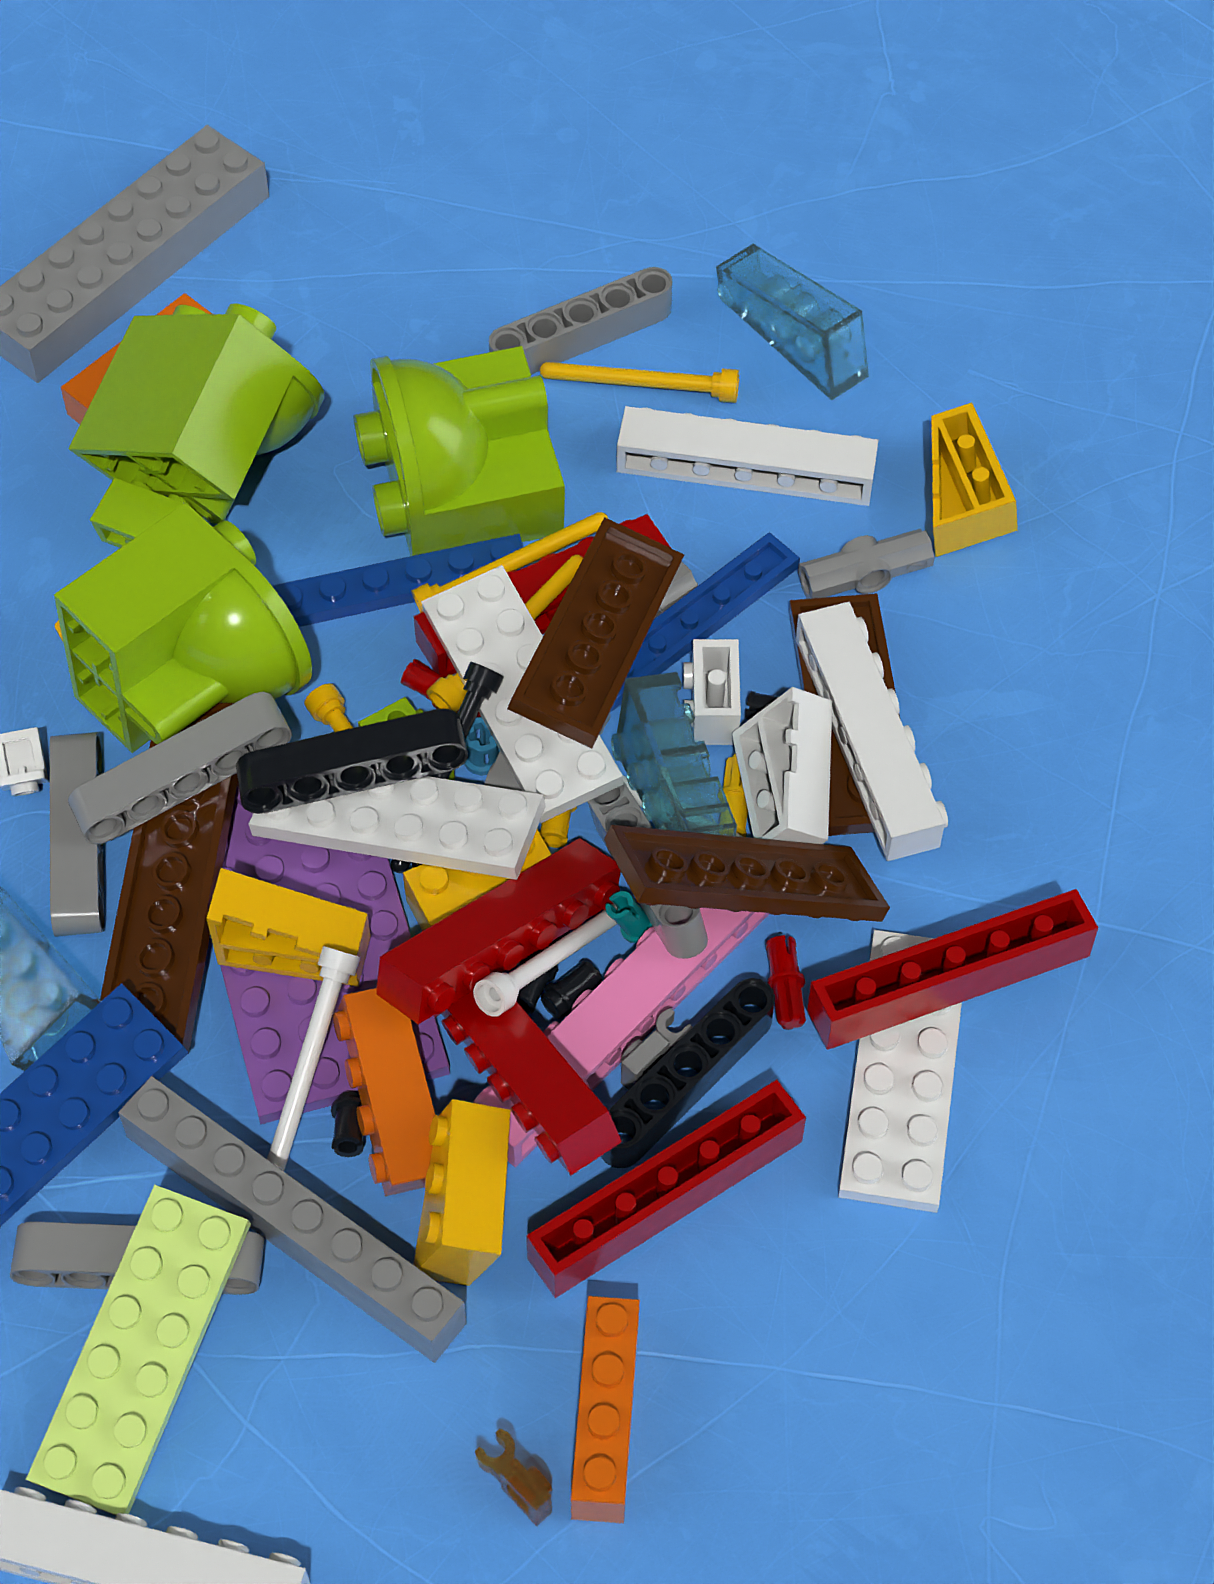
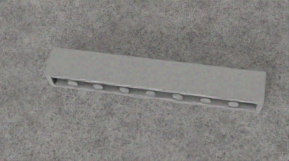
M151 1076L118 1112L127 1138L225 1210L249 1220L251 1229L435 1363L467 1324L464 1301Z

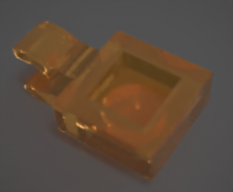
M499 1429L495 1432L497 1442L505 1449L503 1454L493 1458L488 1456L479 1447L475 1450L476 1461L481 1469L492 1474L501 1483V1489L537 1527L552 1513V1496L549 1493L553 1489L545 1476L536 1467L531 1466L529 1469H526L515 1458V1443L512 1436L505 1430Z

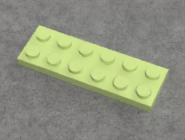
M154 1184L26 1480L115 1516L118 1513H130L251 1226L249 1220Z

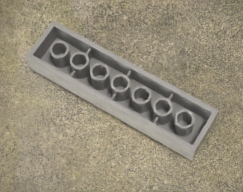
M206 125L0 286V356L39 383L269 197L265 163Z

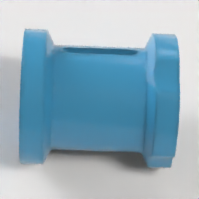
M476 717L465 741L468 758L464 765L471 773L483 776L488 774L500 750L482 717ZM480 729V738L476 739V730ZM488 754V763H485L484 755Z

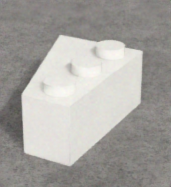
M791 687L732 732L754 838L823 844L828 841L832 700Z

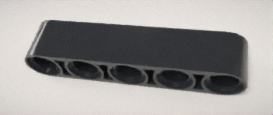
M449 709L431 710L255 750L241 756L236 763L241 805L251 813H269L440 774L462 766L468 758V751L461 719L458 713Z
M749 978L736 984L608 1110L617 1132L626 1133L633 1139L627 1143H620L603 1154L601 1158L606 1164L614 1168L623 1169L637 1163L768 1032L772 1024L775 1001L773 989L768 983L761 979ZM752 1004L760 1007L762 1010L753 1013L744 1010L742 1007ZM724 1036L730 1042L720 1045L710 1041V1038ZM682 1068H692L698 1074L692 1077H684L678 1074L677 1071ZM657 1100L666 1106L659 1110H651L643 1104L647 1101Z

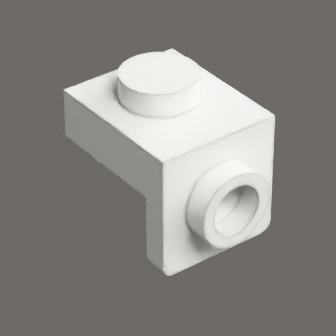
M38 727L0 734V789L3 791L11 790L12 796L39 792L38 784L48 783L49 780Z

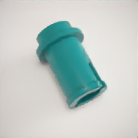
M627 891L616 892L609 898L615 904L617 910L611 904L606 903V913L620 926L621 934L628 942L637 943L643 933L650 927H653L644 910Z

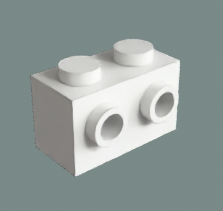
M693 639L692 662H683V689H692V700H684V727H693V745H734L732 732L740 727L741 719L738 639Z

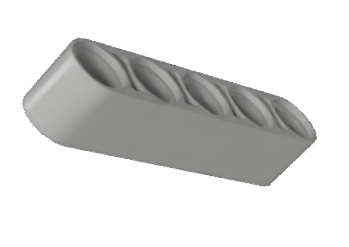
M645 268L497 328L491 333L489 337V352L522 346L531 374L539 372L541 365L545 362L561 363L666 319L671 313L672 277L662 268Z
M254 693L80 785L69 795V806L87 842L91 844L108 842L236 774V763L244 754L288 743L292 736L291 729L270 693Z
M98 732L50 736V915L55 937L104 932L103 843L91 844L85 840L68 803L69 795L77 787L102 774V753Z
M625 782L622 786L588 801L596 830L606 847L604 838L611 825L652 828ZM639 903L665 948L672 956L688 959L697 956L706 948L708 936L700 908L691 909L684 906L671 905L651 906Z
M56 1222L22 1223L17 1227L10 1278L19 1284L35 1287L108 1290L136 1226ZM248 1231L222 1294L245 1295L258 1291L264 1238L261 1235Z

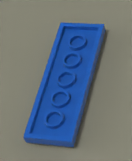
M122 983L0 1093V1227L120 1117L118 1112L151 1076L159 1081L188 1054L186 1048Z

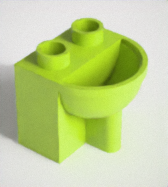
M234 303L228 306L225 314H208L192 306L178 305L172 315L133 317L68 449L112 481L114 477L129 483L132 480H137L146 484L158 494L180 496L188 501L202 518L218 524L226 519L255 456L276 450L292 440L303 429L309 419L317 415L324 401V390L319 381L307 368L272 341L277 330L276 325L270 318L258 310Z
M522 346L433 364L416 359L390 360L388 356L371 359L370 372L374 411L355 414L353 418L359 451L364 466L385 462L390 482L372 485L375 509L383 537L404 532L410 556L514 534H520L522 542L544 538L564 528L565 484L548 432L546 390L541 375L531 376Z
M186 502L54 594L74 697L131 753L149 740L159 744L176 735L218 703H236L249 695L259 692L270 693L274 699L283 695H292L309 683L312 676L311 657L304 637L279 594L255 567L256 556L247 538L234 524L227 520H222L212 527Z

